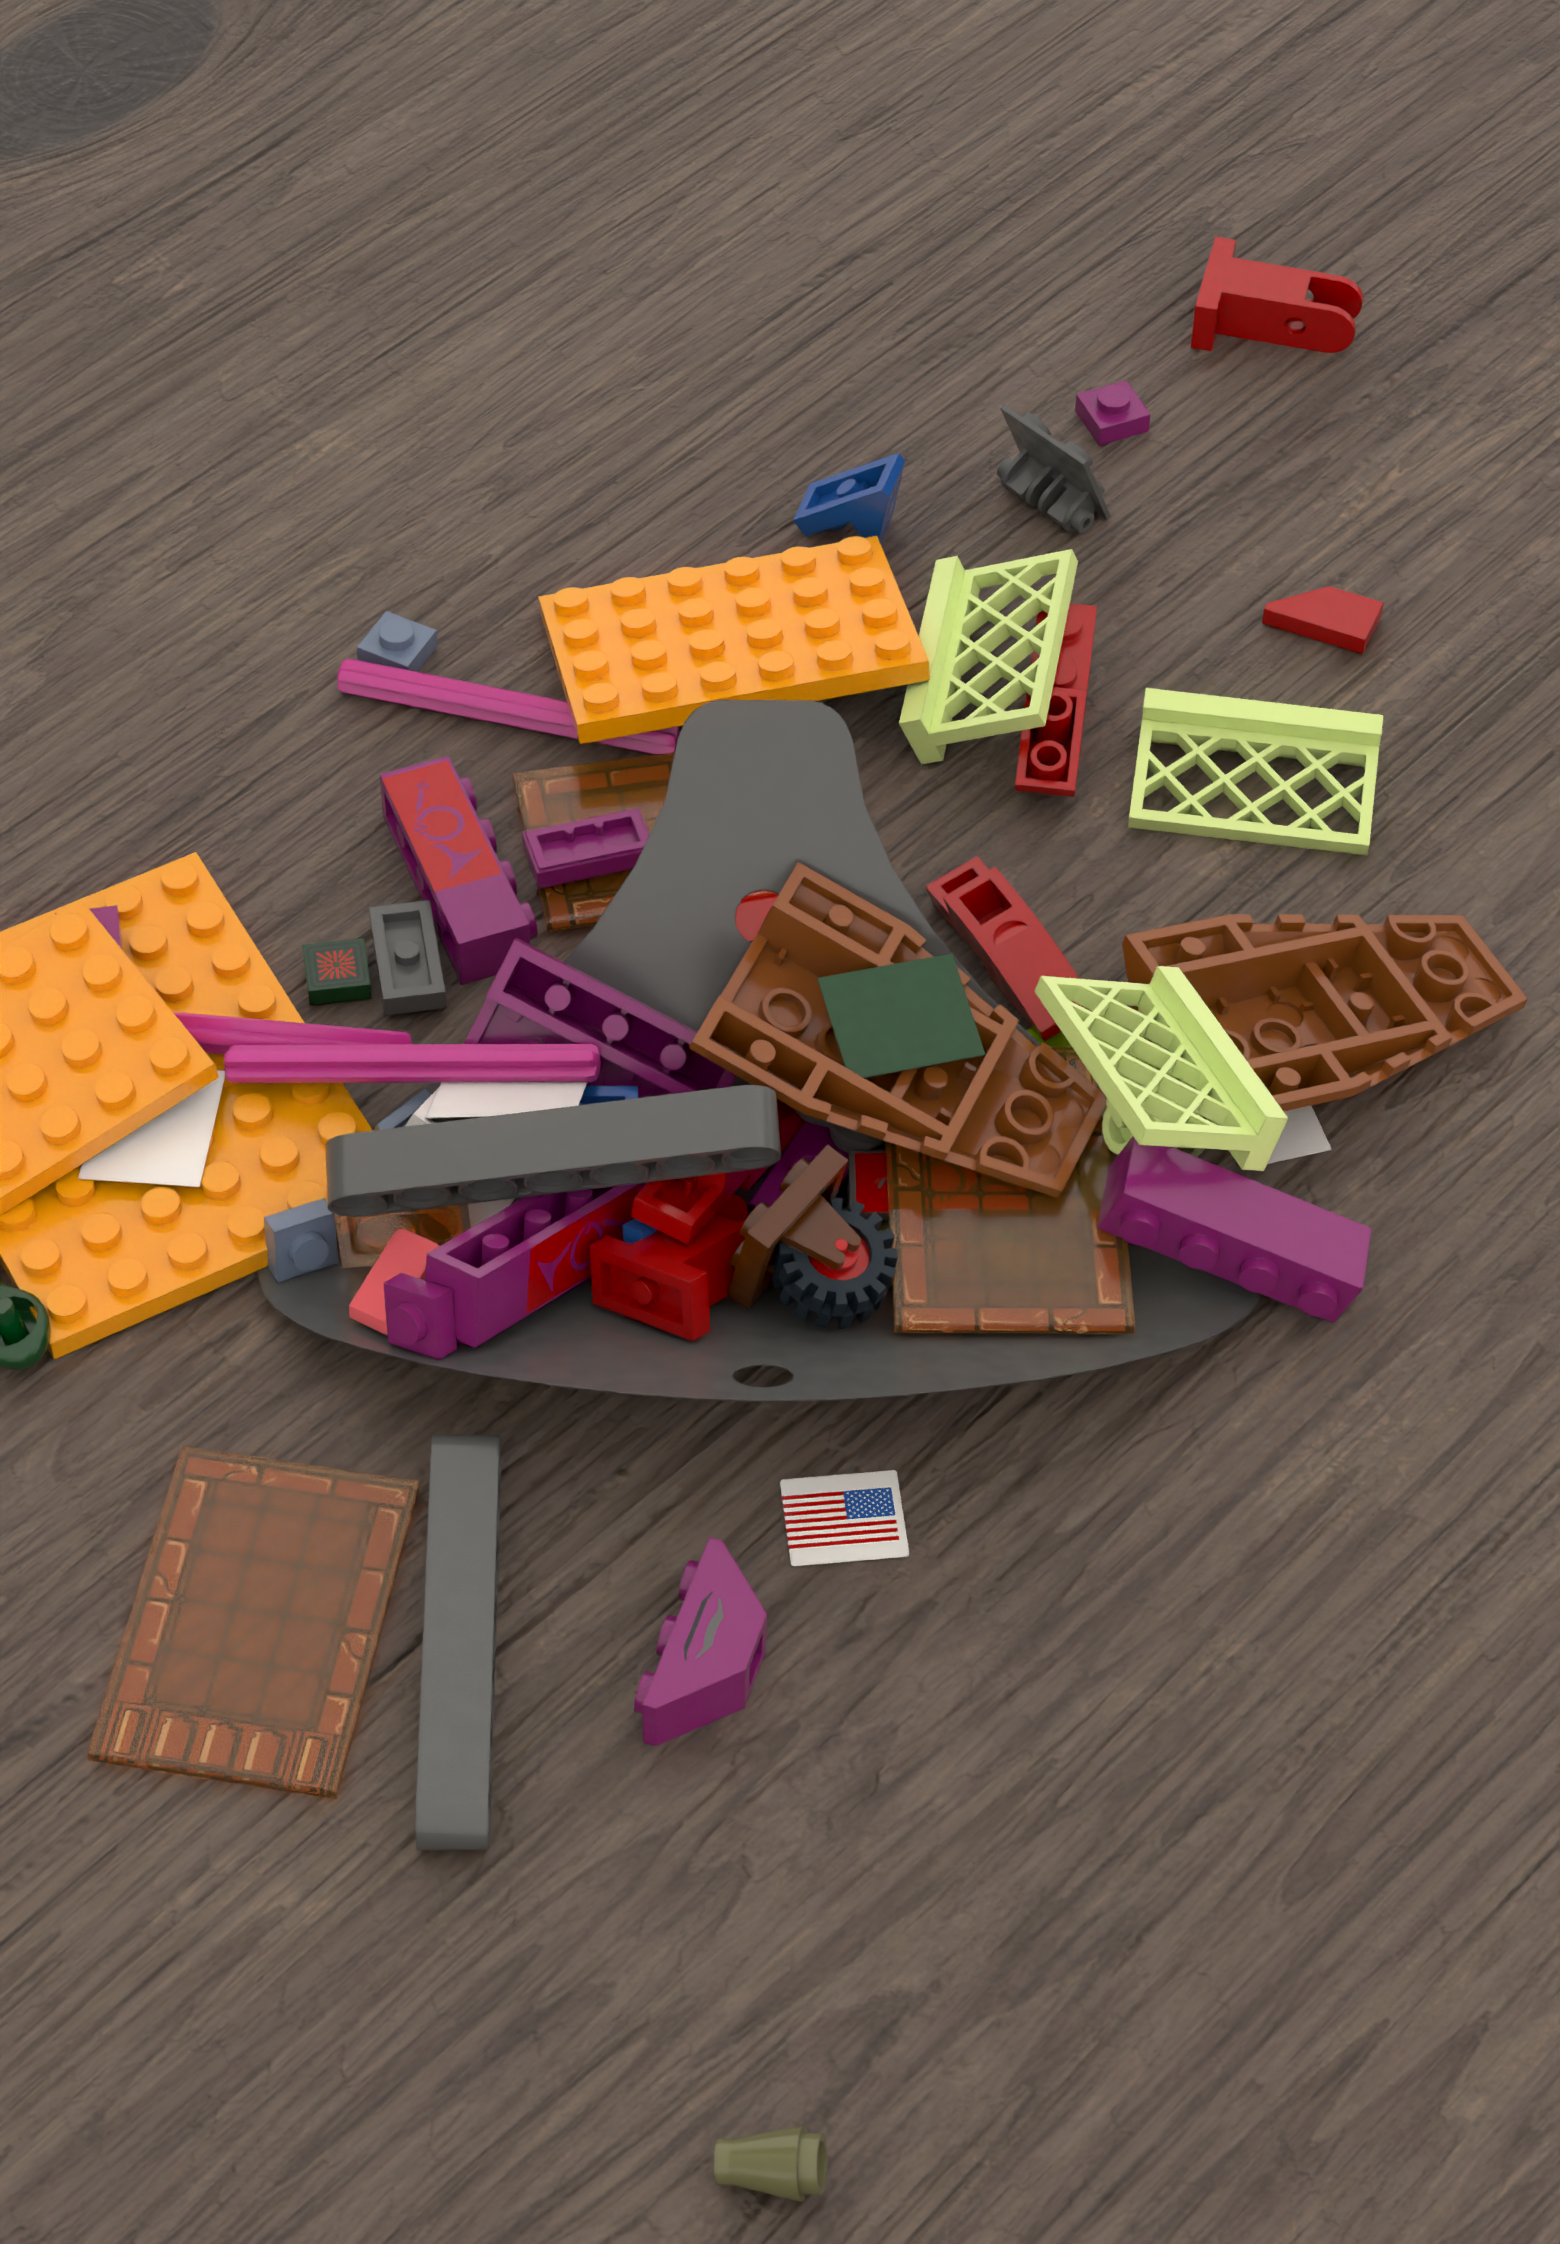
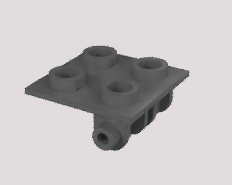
M1003 404L1000 409L1020 452L1014 459L1011 457L1005 458L998 466L997 476L1001 478V485L1022 500H1026V503L1030 506H1038L1040 513L1045 516L1048 515L1051 520L1070 533L1075 531L1085 533L1093 524L1094 512L1108 520L1111 515L1102 497L1105 490L1091 471L1090 466L1093 464L1091 457L1073 441L1067 440L1062 444L1053 438L1048 427L1035 415L1026 412L1021 416Z

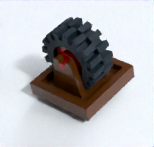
M828 1144L811 1163L802 1158L792 1167L780 1185L779 1190L783 1194L771 1207L765 1202H761L747 1217L739 1231V1234L745 1240L737 1248L729 1262V1265L735 1271L727 1294L748 1310L773 1282L774 1288L783 1287L779 1299L785 1307L795 1300L799 1303L795 1316L805 1321L810 1311L819 1314L815 1326L827 1328L831 1317H837L838 1329L850 1327L854 1315L862 1323L870 1318L873 1308L878 1311L896 1272L898 1248H891L895 1237L890 1228L879 1233L883 1218L875 1211L867 1220L861 1217L865 1205L856 1201L853 1202L850 1212L842 1210V1198L835 1197L848 1159Z

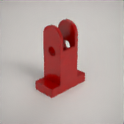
M1215 236L1195 305L1191 348L1212 351L1217 334L1324 353L1340 352L1351 345L1356 332V325L1353 319L1358 316L1363 304V293L1355 282L1339 275L1234 258L1236 240ZM1310 290L1313 294V297L1311 299L1305 300L1307 291Z
M732 1194L689 1245L659 1230L633 1244L608 1235L590 1244L593 1304L691 1341H695L710 1332L709 1307L728 1296L727 1292L735 1271L729 1265V1262L737 1248L745 1240L739 1234L743 1223L748 1217L745 1201L740 1196Z

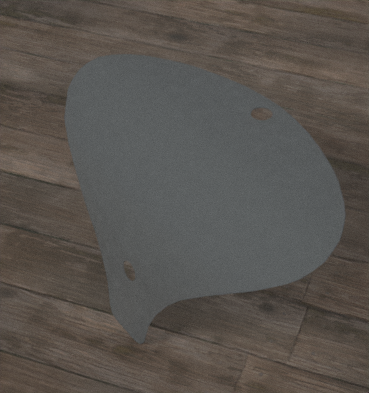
M811 700L710 701L694 710L684 722L677 740L665 802L637 863L596 925L566 958L564 963L698 1031L751 945V942L743 938L736 927L735 914L738 905L743 898L752 892L765 890L779 895L798 862L910 925L927 940L923 948L932 956L953 953L933 931L890 863L865 806L853 740L847 724L840 714L821 702ZM953 954L956 966L971 978L967 986L992 1008L995 1009L999 1006L980 987ZM1019 1023L1017 1024L1015 1028H1017L1022 1034H1024L1037 1047L1041 1045V1043H1039ZM736 1076L731 1087L752 1084ZM431 1083L425 1089L432 1095L440 1087L441 1083ZM886 1141L877 1149L890 1150L889 1142ZM789 1143V1144L785 1147V1149L781 1152V1156H782L783 1153L786 1151V1149L788 1148V1146L790 1145V1143ZM1114 1152L1111 1153L1113 1154V1158L1115 1160L1118 1155ZM776 1163L770 1165L748 1191L738 1187L733 1194L740 1196L748 1207L750 1200ZM847 1180L835 1197L842 1198V1210L847 1211ZM424 1209L389 1213L336 1236L337 1264L281 1282H277L268 1266L257 1271L263 1295L277 1311L296 1324L321 1336L362 1349L429 1366L551 1386L633 1395L737 1401H807L904 1396L1049 1379L1103 1369L1203 1342L1229 1329L1248 1316L1259 1302L1261 1296L1260 1293L1248 1291L1238 1284L1203 1270L1188 1267L1178 1260L1146 1247L1131 1244L1121 1238L1122 1251L1126 1258L1124 1279L1129 1324L1128 1332L900 1331L898 1324V1285L889 1287L878 1311L873 1308L870 1318L860 1323L854 1315L850 1327L838 1329L837 1317H831L827 1328L815 1326L819 1314L810 1311L805 1321L795 1316L799 1304L796 1300L785 1307L779 1299L783 1287L774 1288L772 1282L748 1310L729 1295L710 1306L711 1331L695 1341H691L593 1304L592 1281L590 1277L476 1348L457 1342V1350L438 1360L388 1343V1335L349 1318V1304L390 1238L398 1229L404 1228L436 1242L439 1246L453 1239L442 1229L439 1220ZM963 1265L958 1274L936 1276V1282L940 1287H981L982 1285L967 1273ZM1070 1275L1047 1287L1082 1288L1085 1285L1084 1275ZM1088 1276V1284L1092 1286V1276ZM933 1277L929 1278V1287L933 1284ZM940 1290L937 1293L938 1308L985 1309V1295L981 1290ZM991 1290L988 1293L989 1309H1036L1035 1293L1010 1294ZM1042 1290L1039 1293L1040 1309H1049L1050 1311L1052 1309H1087L1086 1293L1082 1291ZM930 1291L931 1308H934V1293ZM1092 1291V1292L1089 1294V1296H1090V1307H1091V1309H1094V1300H1093V1291ZM765 1365L786 1369L794 1377L792 1381L776 1387H752L737 1382L733 1375L741 1368Z

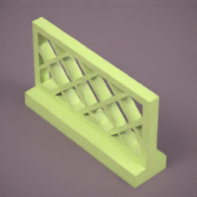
M1072 549L964 570L958 556L936 560L919 632L920 641L929 660L930 680L907 685L899 725L921 765L943 761L946 745L950 743L1046 725L1078 560ZM1056 574L1040 590L1036 591L1030 587L1042 576ZM1004 585L984 602L978 599L980 588ZM1019 595L1026 599L1024 603L1005 617L999 613ZM1042 610L1048 613V617L1030 632L1022 628L1023 625ZM988 620L995 624L991 630L976 642L970 640V635ZM1010 636L1019 640L998 658L990 653ZM1033 651L1040 654L1039 659L1023 672L1019 673L1013 669ZM979 661L987 666L966 684L961 681V676ZM1001 677L1010 681L990 699L981 695ZM1025 692L1031 696L1028 708L1004 711ZM972 703L978 707L965 719L952 721V718L968 704Z
M1146 688L1128 827L1368 856L1383 715ZM1151 742L1179 745L1186 755L1165 767L1150 752ZM1217 750L1238 752L1246 762L1229 773L1224 774L1208 756ZM1276 757L1297 759L1305 769L1284 781L1268 763ZM1197 764L1213 783L1192 796L1176 777ZM1336 764L1364 767V776L1344 788L1327 770ZM1149 769L1154 774V776L1146 780L1147 771ZM1256 771L1273 790L1252 803L1235 784ZM1316 778L1333 797L1312 810L1295 791ZM1163 785L1181 803L1168 812L1143 809L1144 797ZM1223 792L1241 811L1228 819L1215 818L1202 805ZM1362 793L1360 805L1354 798ZM1283 799L1300 818L1288 826L1275 825L1262 812ZM1343 806L1359 823L1358 834L1332 831L1322 819Z
M1157 966L1150 984L1051 976L1040 977L1034 992L1139 1145L1229 1150L1242 1170H1265L1288 1117L1178 967ZM1128 1006H1137L1139 1009L1136 1011ZM1093 1036H1095V1037H1097V1038H1099V1039H1101V1040H1103V1041H1105V1042H1107V1043H1109V1044H1111V1045H1113V1046H1115V1047H1117V1048H1119V1049H1116V1048H1114V1047H1112V1046H1110V1045H1108V1044H1106V1043H1104V1042H1102V1041H1100V1040L1094 1038ZM1134 1057H1136V1058H1138V1059H1140V1060H1142V1061H1144V1062H1146V1063H1148V1064H1150V1065H1152V1066H1154V1067H1156V1068H1158V1069H1160V1070H1157V1069H1155V1068H1153V1067H1151V1066H1149V1065H1147V1064H1145V1063H1143V1062H1141V1061L1135 1059ZM1120 1074L1123 1075V1076H1125V1077H1127V1078H1129V1079H1131V1080H1133V1081H1135V1082H1137V1083H1139V1084H1141V1085H1143V1086H1145L1146 1088H1144V1087H1142V1086H1140V1085H1138V1084H1136V1083H1134V1082H1132V1081H1130V1080H1128V1079H1126V1078L1120 1076ZM1157 1092V1093H1159L1160 1095H1162V1096H1164V1097H1166V1098H1168V1099H1170V1100H1172V1101H1174V1102H1176V1103H1178V1104H1180V1105L1186 1107L1187 1109H1185V1108H1183V1107H1181V1106H1179V1105H1177V1104H1175V1103H1173V1102H1171V1101H1169V1100H1167V1099H1165V1098H1163V1097H1161V1096H1159V1095H1157V1094H1155V1093ZM1147 1113L1161 1119L1164 1122L1151 1121Z

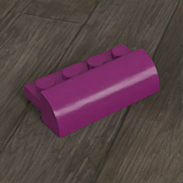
M518 938L514 939L464 1044H594L599 1048L601 1069L597 1079L593 1082H587L586 1086H638V1098L731 1087L736 1078L735 1074L689 1049L698 1031Z

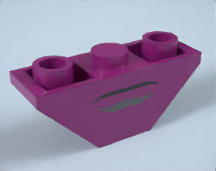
M709 1537L700 1561H688L679 1588V1600H682L683 1604L677 1617L667 1615L659 1634L656 1653L662 1657L656 1672L645 1671L639 1682L634 1701V1712L643 1715V1743L658 1746L744 1709L766 1654L767 1613L723 1540Z

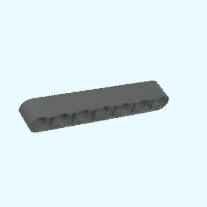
M741 1085L350 1133L329 1139L325 1144L328 1210L333 1214L346 1217L373 1216L753 1170L773 1165L781 1158L776 1092L771 1088L760 1085Z
M432 1435L416 1790L417 1850H489L501 1501V1435Z

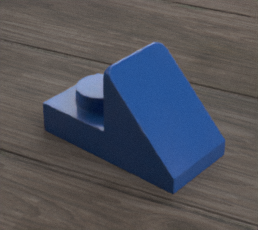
M896 453L810 483L793 519L794 523L806 537L827 529L830 531L839 530L850 522L861 537L877 536L881 544L894 513L905 460L900 453Z

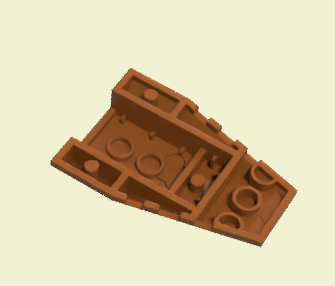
M798 862L722 994L718 996L692 1040L689 1049L752 1085L766 1086L773 1089L778 1100L805 1115L935 1157L996 1180L1058 1198L1106 1107L1107 1097L1045 1042L1037 1047L1015 1028L1019 1020L1001 1004L995 1009L992 1008L967 986L971 978L958 967L957 969L986 1055L863 1078L847 1069L841 1056L817 978L934 956L923 948L927 940L910 925Z
M1228 914L1127 934L1122 943L1129 983L1150 984L1157 966L1178 967L1283 1111L1354 1096L1525 1007L1528 1000L1463 915H1388L1384 924H1365L1359 915H1336L1333 924L1306 923L1302 914H1278L1275 923H1254L1250 914ZM1132 1006V1009L1138 1011L1139 1008L1137 1006Z

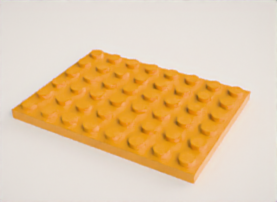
M197 852L81 898L89 909L117 905L121 923L123 951L172 1012L304 1023ZM76 901L1 931L0 948ZM206 1052L215 1063L216 1069L225 1071V1054ZM225 1076L200 1187L78 1179L81 1169L80 1165L0 1216V1263L13 1287L32 1293L44 1305L50 1321L48 1349L55 1360L267 1267L268 1249L265 1240L264 1217L323 1198L328 1203L326 1142L339 1135L373 1130L343 1083H232ZM335 1214L336 1236L386 1214L364 1217H346ZM30 1307V1311L37 1322V1312Z

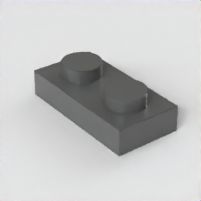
M430 900L369 907L370 927L384 1015L447 1008L446 991Z

